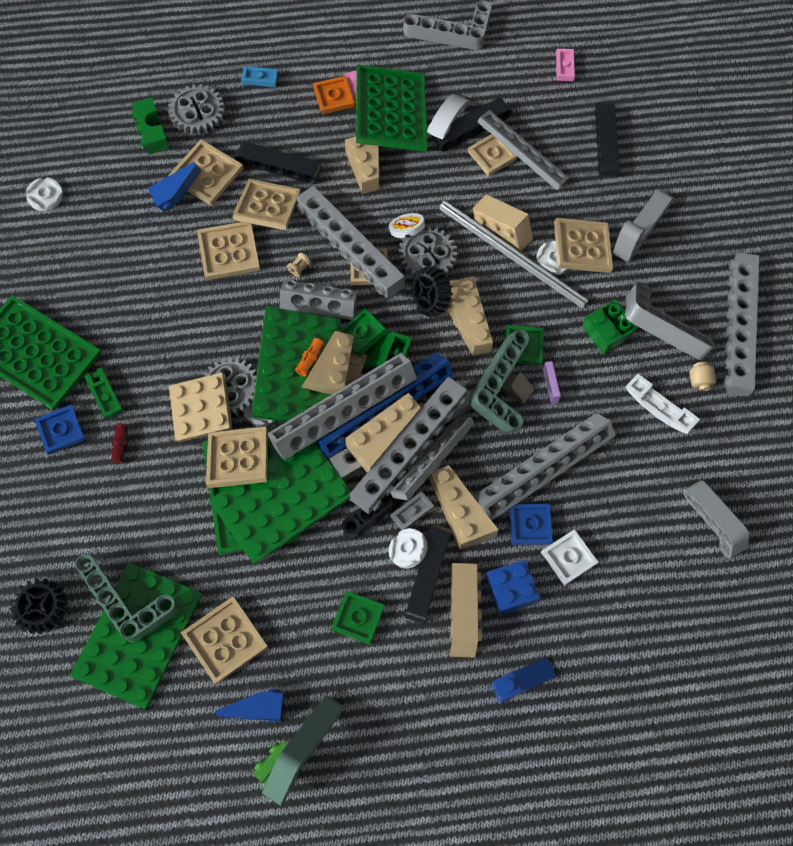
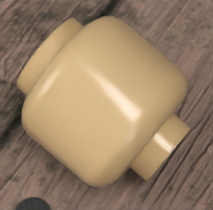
M708 362L696 363L690 369L689 374L692 387L699 389V391L711 390V386L716 384L714 367L709 365Z

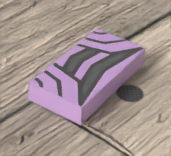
M552 361L545 362L543 373L551 404H557L561 394Z

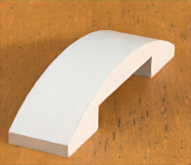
M456 94L449 96L434 116L427 133L444 139L450 130L452 122L461 111L464 112L470 104V100Z
M639 374L626 385L627 391L645 409L676 430L688 434L700 420L686 408L681 410L652 389L653 384Z

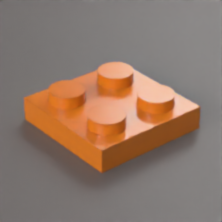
M346 76L313 83V89L322 115L355 107Z

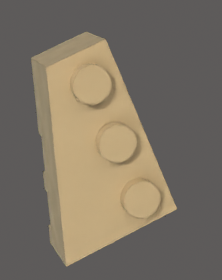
M356 137L345 139V151L361 193L365 194L379 190V146L356 143Z
M485 195L472 208L476 222L519 252L533 240L529 215L489 195Z
M338 331L333 333L303 383L302 388L332 395L345 387L353 335Z

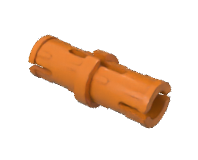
M314 338L308 350L304 351L303 358L295 369L299 375L306 376L310 367L318 360L317 356L325 346L322 340Z

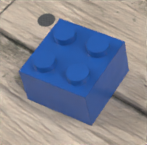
M526 560L486 573L485 579L498 616L538 603L540 597Z

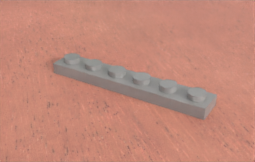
M490 110L477 121L556 190L569 179L568 176Z
M457 416L390 491L393 498L409 500L413 496L415 491L436 470V467L474 425L472 417Z

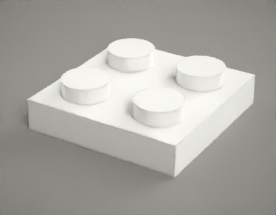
M575 530L541 551V554L564 586L598 564L597 559Z

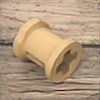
M299 253L297 255L298 258L293 263L287 265L289 271L297 277L301 275V272L306 267L311 265L310 259L303 253Z

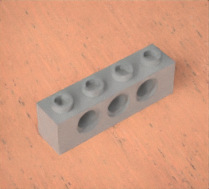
M294 280L283 281L280 289L281 309L349 320L354 318L357 291L296 282Z

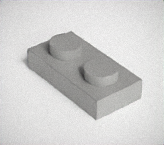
M421 491L392 513L390 517L402 531L408 529L430 512L434 505Z

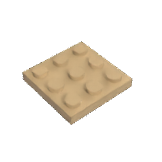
M200 139L168 176L193 162L198 164L202 171L190 186L188 192L212 206L244 168L243 164Z
M248 179L233 213V220L286 230L296 207V197L300 195V189Z
M565 218L555 219L554 229L558 268L611 273L613 264L608 223Z
M239 222L197 230L206 280L260 271L251 223Z
M221 372L169 386L175 441L183 442L208 436L210 432L233 430L224 373Z
M267 427L208 433L206 486L214 488L267 482Z
M231 597L181 632L215 685L268 648L234 597Z

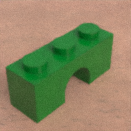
M152 97L132 103L134 110L131 111L133 120L138 121V124L135 126L138 135L142 134L143 138H140L143 149L147 148L149 155L169 149L162 125L151 126L154 123L160 122Z

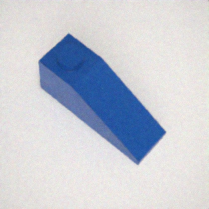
M193 162L149 187V192L156 206L162 211L173 209L174 205L181 201L202 171L201 167Z
M544 658L494 680L491 686L500 704L557 676L548 658Z
M267 689V692H259L216 710V715L221 718L282 722L285 696L283 693H280L279 689Z

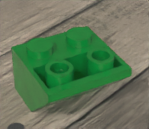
M615 299L587 315L582 328L601 353L605 355L619 347L638 329V326L631 323L625 317V310Z
M396 332L387 333L371 347L363 368L372 371L400 353L408 358L412 348V338Z

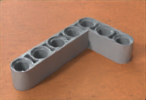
M483 0L477 3L471 25L408 14L404 17V35L411 38L479 50L484 44L490 20L491 4Z
M657 189L634 222L628 220L620 231L613 254L629 263L664 215L674 197Z
M636 282L626 296L625 317L636 326L698 360H704L714 348L715 343L708 336L650 305V289L644 283Z

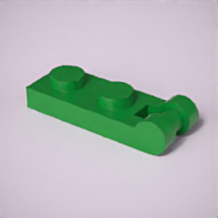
M102 367L96 369V372L92 374L87 373L84 377L105 420L122 413L123 410Z

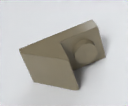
M510 372L500 390L524 405L535 389L523 373L520 372L516 376Z

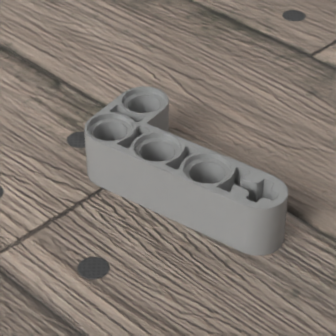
M701 480L684 489L683 493L686 500L719 536V547L725 557L730 559L747 549L749 542L748 530L704 481Z

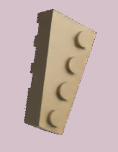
M474 277L450 281V285L453 286L451 288L453 302L450 303L451 308L447 309V313L450 314L454 325L459 329L461 337L473 356L491 352L493 341Z
M408 393L345 438L346 447L367 473L420 411L421 407Z
M449 465L437 469L430 474V482L459 550L497 536L498 528Z
M452 563V620L450 630L452 642L450 657H475L478 641H482V628H478V622H481L482 610L478 609V603H481V590H477V584H481V572H477V564Z

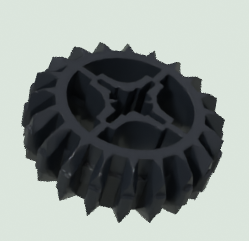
M435 266L421 268L417 271V275L413 276L414 281L411 282L413 288L410 289L413 291L411 296L414 298L413 304L417 305L416 309L420 310V313L426 317H438L447 313V309L451 308L450 303L453 302L451 298L453 295L451 291L453 286L450 285L451 279L447 278L448 273H444L443 269Z
M35 578L34 584L31 581H27L26 588L21 585L20 589L22 591L20 593L14 592L17 599L10 600L15 605L9 608L14 613L11 618L14 621L17 620L15 625L21 627V630L24 632L29 630L30 634H35L36 631L38 634H43L44 629L47 632H51L50 626L58 627L56 621L58 619L64 620L61 613L67 612V609L63 607L68 604V601L64 600L66 593L61 592V586H56L54 581L49 582L46 578L42 582L40 579ZM47 591L46 594L43 593L41 596L35 597L33 595L37 592ZM54 599L53 609L50 612L49 607L53 603L52 600ZM28 600L29 604L24 613L25 604ZM35 601L38 602V603H40V606H41V609L43 610V612H42L40 609H38L37 604L35 603ZM44 616V619L40 621H30L32 618Z

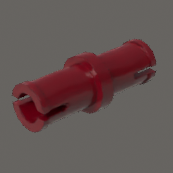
M116 424L115 438L111 444L113 446L111 463L123 464L124 451L128 445L126 439L129 425Z

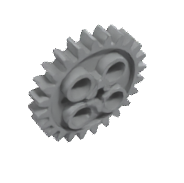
M193 84L191 89L186 86L185 91L179 89L180 94L174 93L175 98H170L171 103L168 104L170 120L173 122L174 127L178 126L179 131L184 129L185 134L191 131V134L194 135L195 131H198V134L201 135L203 130L207 134V129L214 130L213 125L219 126V121H223L222 116L225 115L223 98L220 97L219 92L215 93L214 88L209 90L208 85L202 88V84H200L196 88ZM191 99H194L198 112H200L202 121L199 119L197 111L193 106V102Z
M428 226L427 230L423 229L414 236L408 234V238H403V243H400V249H398L401 268H405L406 274L411 272V278L417 275V271L421 268L427 267L424 266L425 264L443 269L444 273H448V270L453 271V265H456L458 254L457 246H454V240H450V234L444 236V230L439 233L437 227L434 231H431L430 226Z
M229 357L228 362L222 359L220 365L214 362L215 368L209 366L210 373L204 372L203 374L206 377L221 372L225 375L230 373L226 378L228 400L230 401L231 398L236 397L234 401L229 402L230 414L232 416V413H235L238 417L240 410L245 414V407L252 408L250 403L253 402L256 369H254L252 364L248 365L246 360L241 362L239 358L235 362L231 357ZM243 381H246L244 385L240 386Z

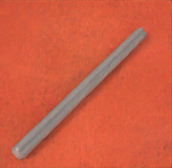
M445 200L440 204L441 211L581 308L587 305L588 299L452 204Z

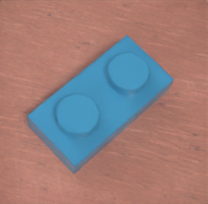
M244 66L241 78L242 84L276 88L278 69Z

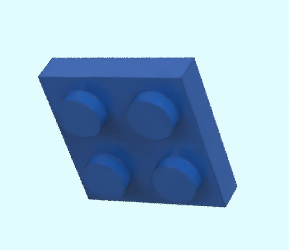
M72 404L34 419L48 455L86 440Z
M516 504L509 509L511 545H551L553 543L550 504Z

